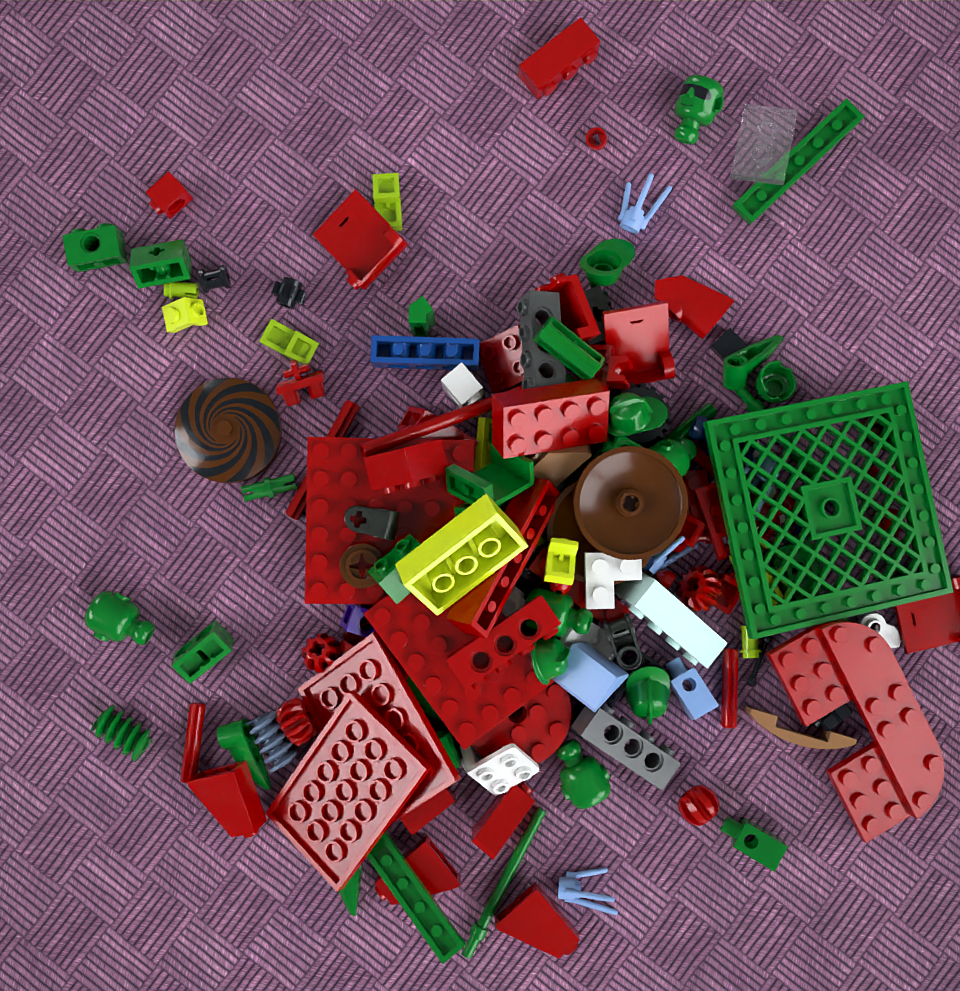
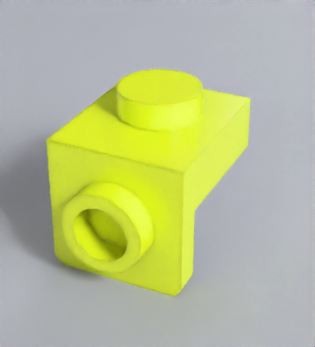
M183 297L162 307L167 332L176 333L192 325L205 326L208 324L202 299Z
M565 538L550 539L546 554L544 581L566 585L573 584L575 558L579 544L577 541Z

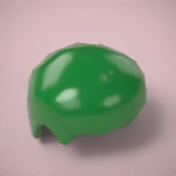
M777 360L768 362L759 371L755 386L758 394L763 399L774 404H781L789 400L795 393L797 382L793 375V370L781 365V361Z

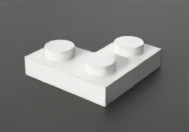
M584 552L585 608L614 609V581L642 580V559L622 560L602 552Z

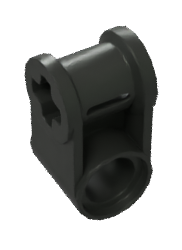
M354 505L346 510L344 521L347 527L354 532L369 534L370 536L382 539L395 540L400 512ZM357 511H361L360 514L365 520L364 522H359L358 526H354L350 516H354Z
M629 613L611 622L602 621L608 641L612 645L620 667L625 670L636 669L641 664L642 654ZM631 649L635 651L634 655L629 659L621 657L625 650Z

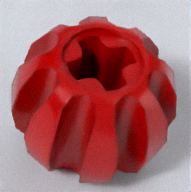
M318 633L314 639L310 636L306 640L308 645L303 647L301 652L302 658L305 659L303 661L304 665L311 671L315 670L316 673H324V668L330 667L336 659L342 656L339 641L334 636L328 637L326 633Z
M701 784L690 788L678 801V808L682 817L694 826H702L710 821L720 808L716 794L710 788Z

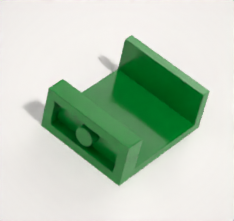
M491 443V463L473 473L455 464L445 468L447 492L470 505L487 494L497 505H500L534 485L533 460L525 456L503 459Z

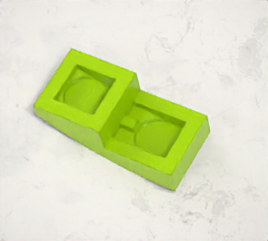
M399 173L372 174L375 209L396 231L403 230Z
M272 318L259 343L292 360L296 359L302 365L309 364L319 345L318 342L286 327Z

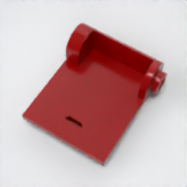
M356 189L313 234L325 249L347 270L348 277L346 280L356 290L359 288L366 290L409 245Z
M667 300L603 312L605 345H613L615 348L614 356H627L633 362V369L631 371L620 373V375L626 377L629 384L635 383V385H639L640 383L646 384L675 378V364L669 350Z
M960 575L950 577L953 593L894 606L905 654L956 642L960 643Z

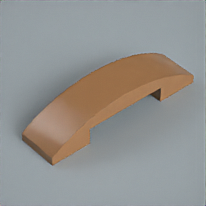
M746 705L744 708L748 716L761 727L779 738L800 746L815 749H839L856 745L857 742L856 738L833 730L826 731L822 729L820 738L780 727L776 725L778 716Z

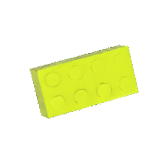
M485 494L395 565L403 585L438 616L526 549L528 545L518 527Z

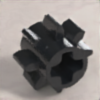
M284 277L281 283L275 281L271 292L277 297L275 303L289 309H294L296 304L303 305L306 297L305 291L301 290L303 284L289 277Z

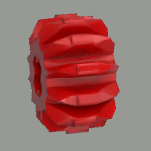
M699 565L698 568L690 566L688 574L682 573L683 580L676 582L678 587H680L676 592L678 597L681 598L680 602L695 612H700L702 609L709 611L711 603L718 605L716 598L723 595L720 588L724 584L714 570Z
M295 697L283 703L276 710L277 722L281 726L280 729L283 730L285 737H288L291 743L297 746L303 743L306 744L319 733V728L304 700Z

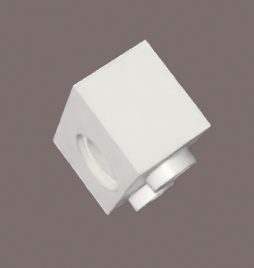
M462 362L441 379L443 389L459 408L480 401L483 396V387Z

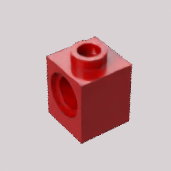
M169 171L145 192L152 199L148 204L159 215L164 212L169 219L174 217L193 200L188 191Z

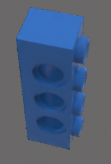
M372 335L371 364L374 368L453 370L462 362L469 371H479L480 342L479 339Z

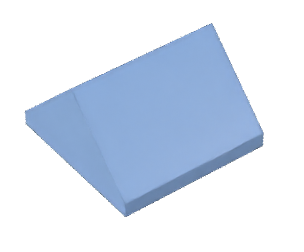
M586 641L574 643L569 648L570 655L568 657L567 671L563 675L553 678V680L593 712H596L625 681L629 674Z

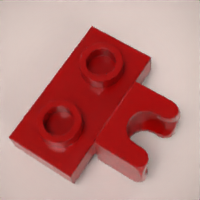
M588 344L605 358L602 367L592 379L596 378L608 390L609 387L611 389H629V382L620 373L633 369L632 360L627 356H614L615 348L613 345Z

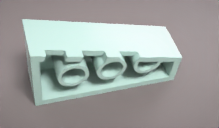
M643 572L642 580H627L617 584L614 588V593L630 606L628 609L639 619L644 617L649 621L647 626L658 635L663 633L667 636L665 641L678 651L679 648L684 650L685 653L682 656L694 666L699 662L708 668L728 644L658 581Z

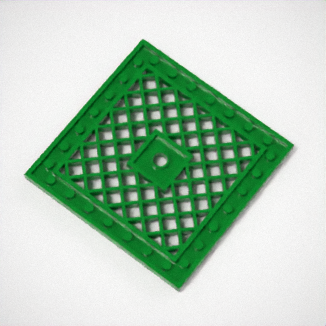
M908 381L703 422L749 639L762 638L953 593ZM869 417L864 426L855 420ZM875 421L884 427L879 436L870 430ZM844 422L839 431L831 426V424ZM850 426L860 432L855 441L846 436ZM819 427L814 436L806 431V429ZM826 431L835 437L830 447L820 441ZM794 432L790 441L780 436L782 434ZM801 436L810 442L805 452L795 446ZM888 436H889L890 444L885 441ZM769 437L764 447L755 441ZM866 437L874 442L870 452L861 447ZM775 441L785 447L780 457L770 451ZM744 442L742 447L739 448V443ZM841 442L850 448L845 457L836 452ZM750 446L760 453L754 463L744 457ZM816 447L825 453L820 463L811 457ZM881 448L890 453L885 462L876 457ZM791 452L801 458L795 468L785 462ZM856 453L865 458L860 468L851 462ZM765 457L775 463L770 473L760 468ZM831 458L840 463L836 473L826 468ZM806 463L816 469L810 479L801 473ZM893 463L895 464L896 471L891 468ZM743 464L750 468L746 476ZM871 464L880 469L875 478L866 473ZM781 468L791 474L785 484L775 478ZM846 469L856 474L853 480L851 476L842 477ZM756 473L765 479L760 490L750 484ZM821 474H824L829 479H831L817 483ZM887 474L895 479L890 489L882 484ZM796 479L806 484L796 487L797 493L791 489ZM862 479L871 485L866 494L857 489ZM771 484L781 490L776 500L766 495ZM899 489H900V492H901V496H902V497H900L899 495H897V492L899 491ZM877 490L886 495L881 505L872 500ZM749 491L755 495V498L752 501V503L750 500ZM787 495L796 500L791 511L781 505ZM856 497L861 500L859 506L857 505ZM761 500L771 506L765 517L756 511ZM827 501H831L834 504L835 509L831 516L827 515L824 510ZM892 501L901 506L896 515L887 510ZM868 506L877 511L871 521L863 516ZM800 509L802 512L803 520L797 516ZM777 511L787 517L781 528L772 522ZM905 515H906L907 523H905L904 521H902L903 518L905 517ZM883 516L891 521L887 531L878 527ZM754 518L761 522L758 529L756 528ZM792 522L802 527L796 538L787 532ZM863 524L867 527V529L865 530L862 537H860L853 531L862 530ZM767 527L777 533L771 544L761 538ZM898 527L907 532L901 542L893 537ZM874 532L882 537L877 548L868 542ZM841 534L837 543L828 538ZM806 536L808 541L816 540L812 549L802 543ZM783 538L792 543L787 554L777 549ZM849 538L858 543L852 553L843 548ZM824 543L833 549L827 559L818 554ZM889 543L897 548L892 558L883 553ZM910 543H912L913 550L908 547ZM760 545L767 549L764 556H762ZM864 548L872 553L867 564L859 559ZM798 549L808 554L802 565L793 560ZM904 553L912 558L907 569L899 564ZM773 554L783 560L777 571L767 565ZM839 554L848 559L842 570L834 565ZM814 559L823 564L818 575L808 570ZM879 559L888 564L883 574L874 569ZM855 564L863 569L858 580L849 575ZM789 565L798 570L792 581L783 576ZM895 569L901 574H903L891 577ZM830 570L839 575L833 586L824 581ZM766 572L773 576L769 584ZM870 575L878 580L866 583ZM804 576L813 580L808 592L799 587ZM845 580L853 585L852 587L841 589ZM779 581L788 586L782 598L773 592ZM820 586L829 591L815 595ZM795 592L804 597L790 601ZM772 599L775 600L778 604L773 605Z

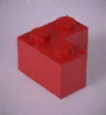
M441 439L363 458L371 491L383 489L384 494L401 490V484L404 485V489L421 486L420 480H422L423 484L438 481V475L446 473L445 468L448 467Z

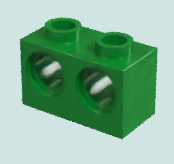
M215 620L174 653L171 666L191 684L232 651L234 638Z

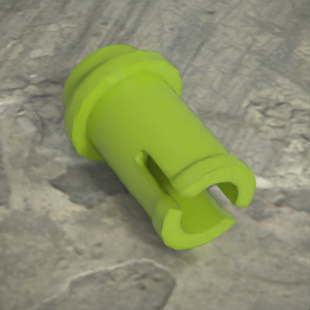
M196 282L164 284V296L169 297L170 300H173L174 297L198 299L199 289L197 288L199 285Z
M740 626L742 634V650H739L740 653H742L743 658H759V652H762V650H759L758 638L749 639L746 626Z

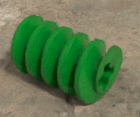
M112 704L100 714L91 727L90 732L96 730L95 736L98 738L105 735V743L110 744L114 741V749L119 750L123 747L122 754L127 756L132 753L131 760L136 762L153 740V738H148L151 729L148 728L142 733L139 732L142 723L139 722L132 727L133 717L130 716L123 721L124 711L121 710L114 715L115 705Z

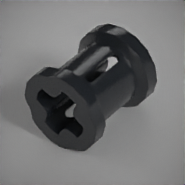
M221 265L219 269L209 271L198 270L199 282L204 293H209L210 289L220 287L231 288V280L226 265Z

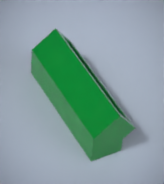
M421 296L409 305L408 323L413 337H429V329L436 324L433 309L424 296Z
M553 316L540 328L533 341L583 380L592 379L602 367L605 359Z

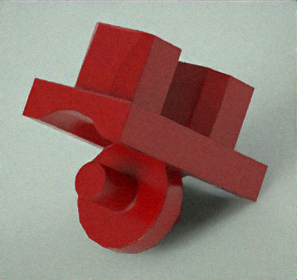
M294 359L290 361L291 369L283 371L285 379L292 376L295 378L277 383L275 388L278 395L282 394L285 403L289 407L301 403L302 400L298 389L304 387L308 388L311 399L324 396L323 382L325 375L322 369L302 376V373L310 371L309 364L299 366L297 360Z

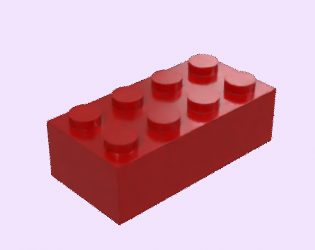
M595 378L492 394V445L502 458L506 459L607 442L610 391Z

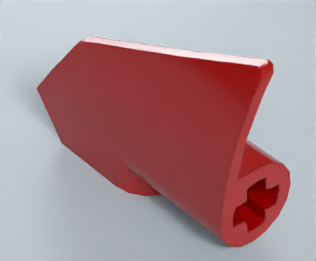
M683 275L654 281V298L658 302L667 300L668 317L677 323L682 322L701 339L710 332L734 303V299Z

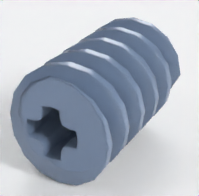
M276 711L266 712L245 724H254V727L249 732L250 735H260L254 743H264L259 753H269L264 763H274L269 773L292 762L299 752L297 749L289 750L293 743L290 740H284L285 734L283 730H278L281 726L277 721H274Z

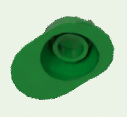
M609 239L599 243L589 253L584 255L580 259L579 265L585 271L590 287L593 288L598 285L611 286L619 280L622 270L635 257V248L633 244L626 240Z
M628 392L621 393L614 397L609 405L608 433L613 436L624 437L658 428L667 419V407L656 398L640 397Z
M541 637L533 643L535 646L531 655L533 668L538 680L542 684L547 685L551 679L563 675L567 671L570 649L568 646L563 645L559 639L549 638L545 641Z
M646 666L638 668L628 676L626 682V701L631 706L634 715L646 719L648 724H652L654 718L662 716L667 710L670 696V678L665 670L659 667Z

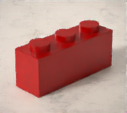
M580 17L520 63L518 77L537 100L543 95L548 96L557 88L558 83L564 79L566 81L571 79L577 73L579 67L584 63L588 65L597 58L600 40Z

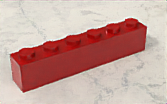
M534 478L533 486L512 497L504 513L518 527L528 547L454 603L447 619L461 632L487 639L555 510V502L561 493L549 479Z

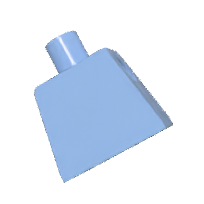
M680 657L665 665L673 677V680L670 681V687L689 720H696L719 706L694 667L687 670ZM684 680L690 681L692 685L690 691H686L682 686Z

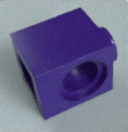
M365 604L347 605L340 622L345 631L363 637H368L376 632L370 622L365 626H360V620L364 617L363 613L369 610L371 606Z

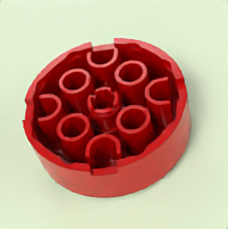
M554 681L520 707L519 713L508 716L474 742L472 747L480 756L485 758L504 746L513 743L537 764L541 763L559 748L569 730L571 702L568 692Z

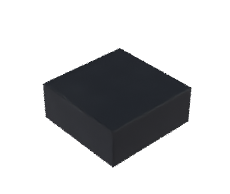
M729 328L709 348L724 361L727 356L748 345Z

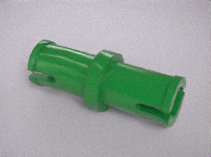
M294 473L274 479L267 477L262 482L241 486L242 494L253 491V493L243 496L244 501L248 502L267 496L274 498L275 494L298 490L297 482L285 484L295 481Z

